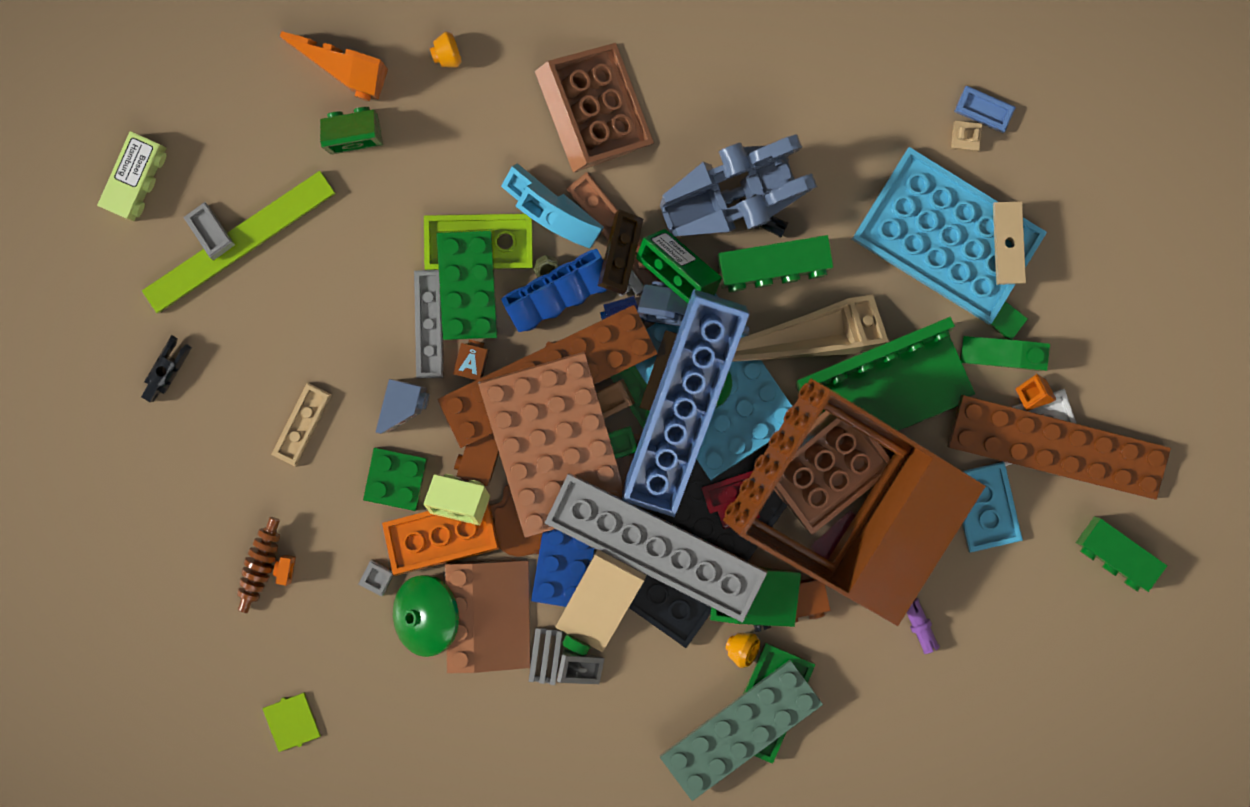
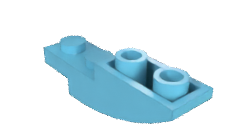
M518 163L511 167L501 185L504 190L518 200L516 207L550 231L589 249L592 248L604 228L565 194L555 195Z

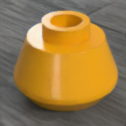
M446 31L433 41L434 47L429 49L435 64L440 62L441 67L457 68L462 63L461 56L453 34Z
M737 633L735 636H730L726 644L728 657L739 668L749 667L757 656L760 640L754 633Z

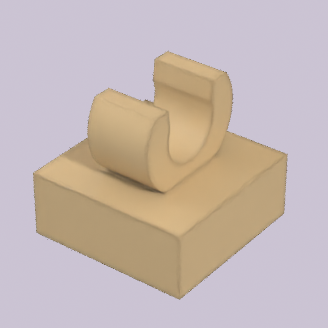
M955 121L953 123L950 149L978 152L982 124Z

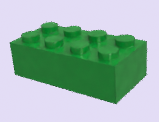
M828 235L721 252L717 256L719 275L722 277L721 287L722 289L728 288L729 293L743 291L746 289V285L755 284V288L771 286L773 280L781 279L782 284L797 282L800 280V276L808 275V279L822 278L833 268Z

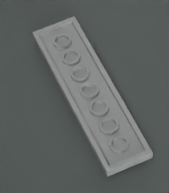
M571 473L567 475L545 521V524L741 622L744 621L768 572L633 504L623 501V499Z

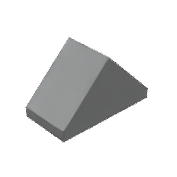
M564 649L557 682L599 685L605 658L589 654L582 656Z

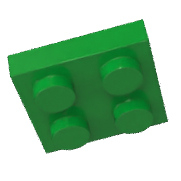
M375 447L373 449L363 500L417 511L428 458Z

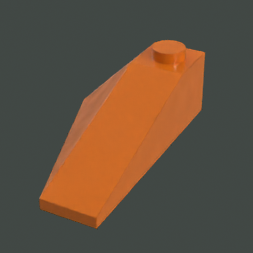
M281 31L280 37L286 43L351 91L355 92L354 96L368 102H370L371 98L379 100L388 72V68L381 59L346 49L345 54H343V50L331 44L324 43L320 47L317 46V42Z

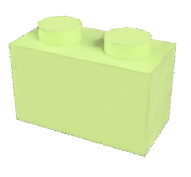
M444 474V476L434 475L423 505L430 514L480 526L490 494L484 487V484L479 481L469 480V482H464L450 474Z

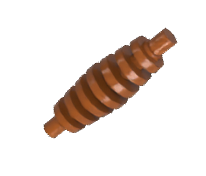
M269 517L267 526L259 529L257 535L261 538L254 539L253 545L255 547H251L248 555L251 557H246L244 560V565L247 567L242 568L241 574L244 577L240 578L239 583L243 588H238L237 593L241 598L238 607L240 612L248 613L251 603L259 600L260 594L257 592L264 590L265 585L263 583L268 582L270 575L267 573H272L274 566L271 563L275 562L276 555L272 552H277L278 545L274 542H279L280 534L277 533L280 522L278 518Z

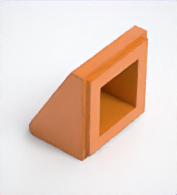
M1038 374L1015 388L1027 411L1056 400L1047 380Z

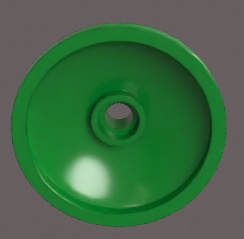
M420 575L412 577L400 587L393 604V623L400 641L409 651L422 657L436 656L447 650L456 637L459 625V612L455 597L449 587L434 576Z

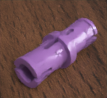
M915 598L907 611L908 618L912 624L910 629L912 633H916L923 653L929 654L934 652L932 648L938 650L940 646L930 627L932 626L930 619L926 618L919 599Z

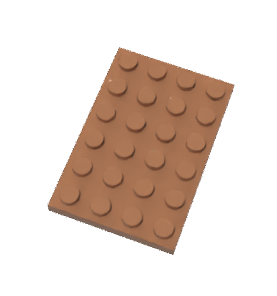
M585 352L478 382L525 538L555 529L545 524V521L569 473L622 499V480Z

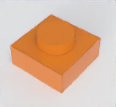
M284 555L280 557V561L276 560L273 570V576L277 577L276 584L287 586L292 582L296 556Z

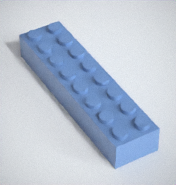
M693 289L623 485V501L675 517L749 316L745 305Z

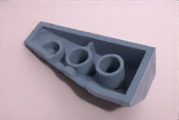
M652 282V285L644 286L638 314L642 321L681 326L688 303L668 288L665 283ZM745 325L742 335L748 336L750 330Z

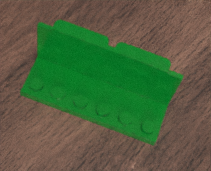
M951 316L799 379L795 386L799 394L802 386L808 383L810 379H813L896 431L908 428L958 407L961 394L970 397L975 395L950 337V332L955 327Z

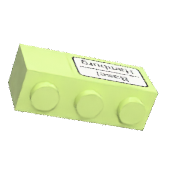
M130 131L97 206L135 221L136 217H139L144 210L145 203L143 201L147 192L150 193L155 185L156 178L154 176L157 169L161 168L166 160L167 154L165 151L167 148Z

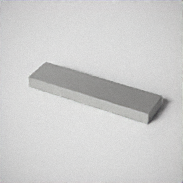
M439 270L414 271L416 378H444Z

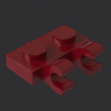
M753 471L701 488L709 513L718 511L723 529L730 528L723 521L727 507L736 500L742 483L751 476Z

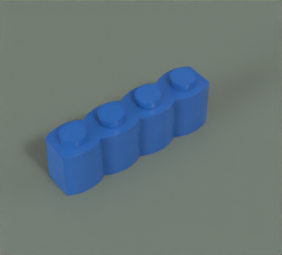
M597 249L580 255L574 261L557 267L549 274L534 279L525 287L515 289L501 299L518 332L531 331L542 320L558 317L566 307L578 306L591 294H600L608 290L598 286L603 259Z

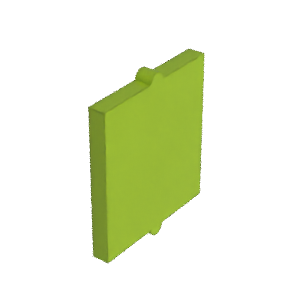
M305 692L287 699L283 697L279 702L262 708L279 752L294 746L301 747L303 743L321 736Z

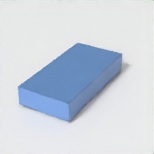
M965 86L954 112L1004 133L1016 107L969 86Z

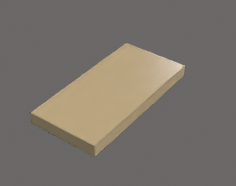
M597 550L555 628L603 652L647 575Z

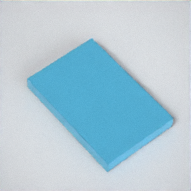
M998 462L962 471L986 486L962 524L968 551L971 553L1023 541L1005 463Z

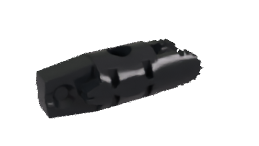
M173 335L170 336L144 381L148 385L141 398L150 403L157 399L160 392L166 393L192 349L191 346L185 344L176 359L170 357L169 355L178 341V338ZM163 367L166 369V375L163 374Z

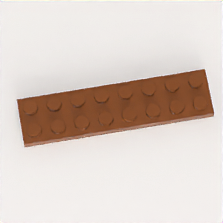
M635 305L438 398L437 400L460 448L493 433L478 385L480 381L585 352L595 385L657 355L658 353Z
M962 394L947 447L1155 500L1158 497L1171 448Z

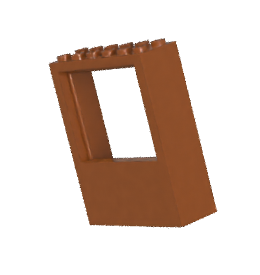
M810 379L800 389L799 398L795 405L786 412L780 429L771 436L769 447L764 455L759 456L756 460L755 469L751 476L742 483L738 497L727 507L723 521L741 537L898 626L986 486L842 396ZM823 409L894 452V455L828 560L756 519V516Z

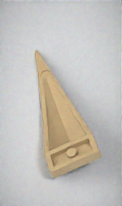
M866 295L845 299L802 317L742 337L732 362L858 354L861 351L874 349L886 344L889 340L874 296Z

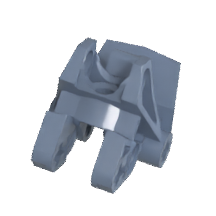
M798 135L786 137L767 146L743 147L742 143L728 146L719 151L723 165L714 169L711 164L702 162L662 196L660 208L670 233L673 236L730 232L736 229L733 221L743 217L749 230L770 222L772 216L805 195V193L814 190L817 184L813 174L795 179L789 166L788 156L802 148ZM748 171L749 175L740 181V187L730 191L728 189L720 191V182ZM744 196L746 197V200L728 208L727 205L733 203L732 201Z

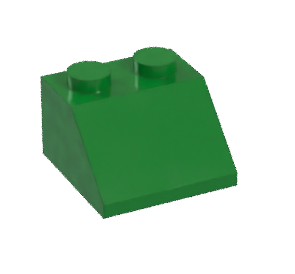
M370 107L355 108L354 113L343 115L342 111L328 113L327 118L320 119L321 147L332 155L382 146L383 141L378 113L374 109L370 110Z

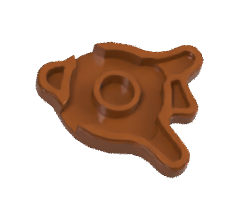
M508 484L503 489L502 501L490 506L498 546L502 551L516 557L539 554L542 533L524 537Z

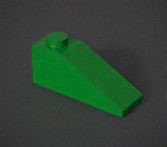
M963 336L960 360L966 364L1047 371L1050 344Z

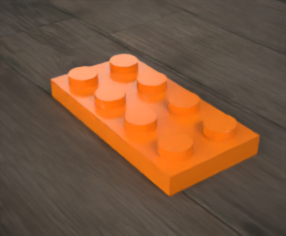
M489 502L480 526L430 514L429 511L382 523L394 576L499 550Z

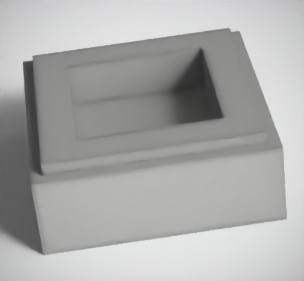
M370 560L358 584L383 596L394 575L391 569L374 560Z

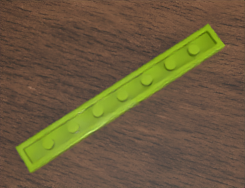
M318 171L229 231L228 235L235 246L214 261L202 249L143 289V294L156 313L162 312L336 194L323 173Z

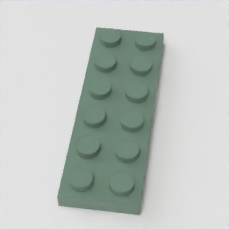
M789 660L662 753L660 759L691 801H693L820 708L823 703L792 661Z

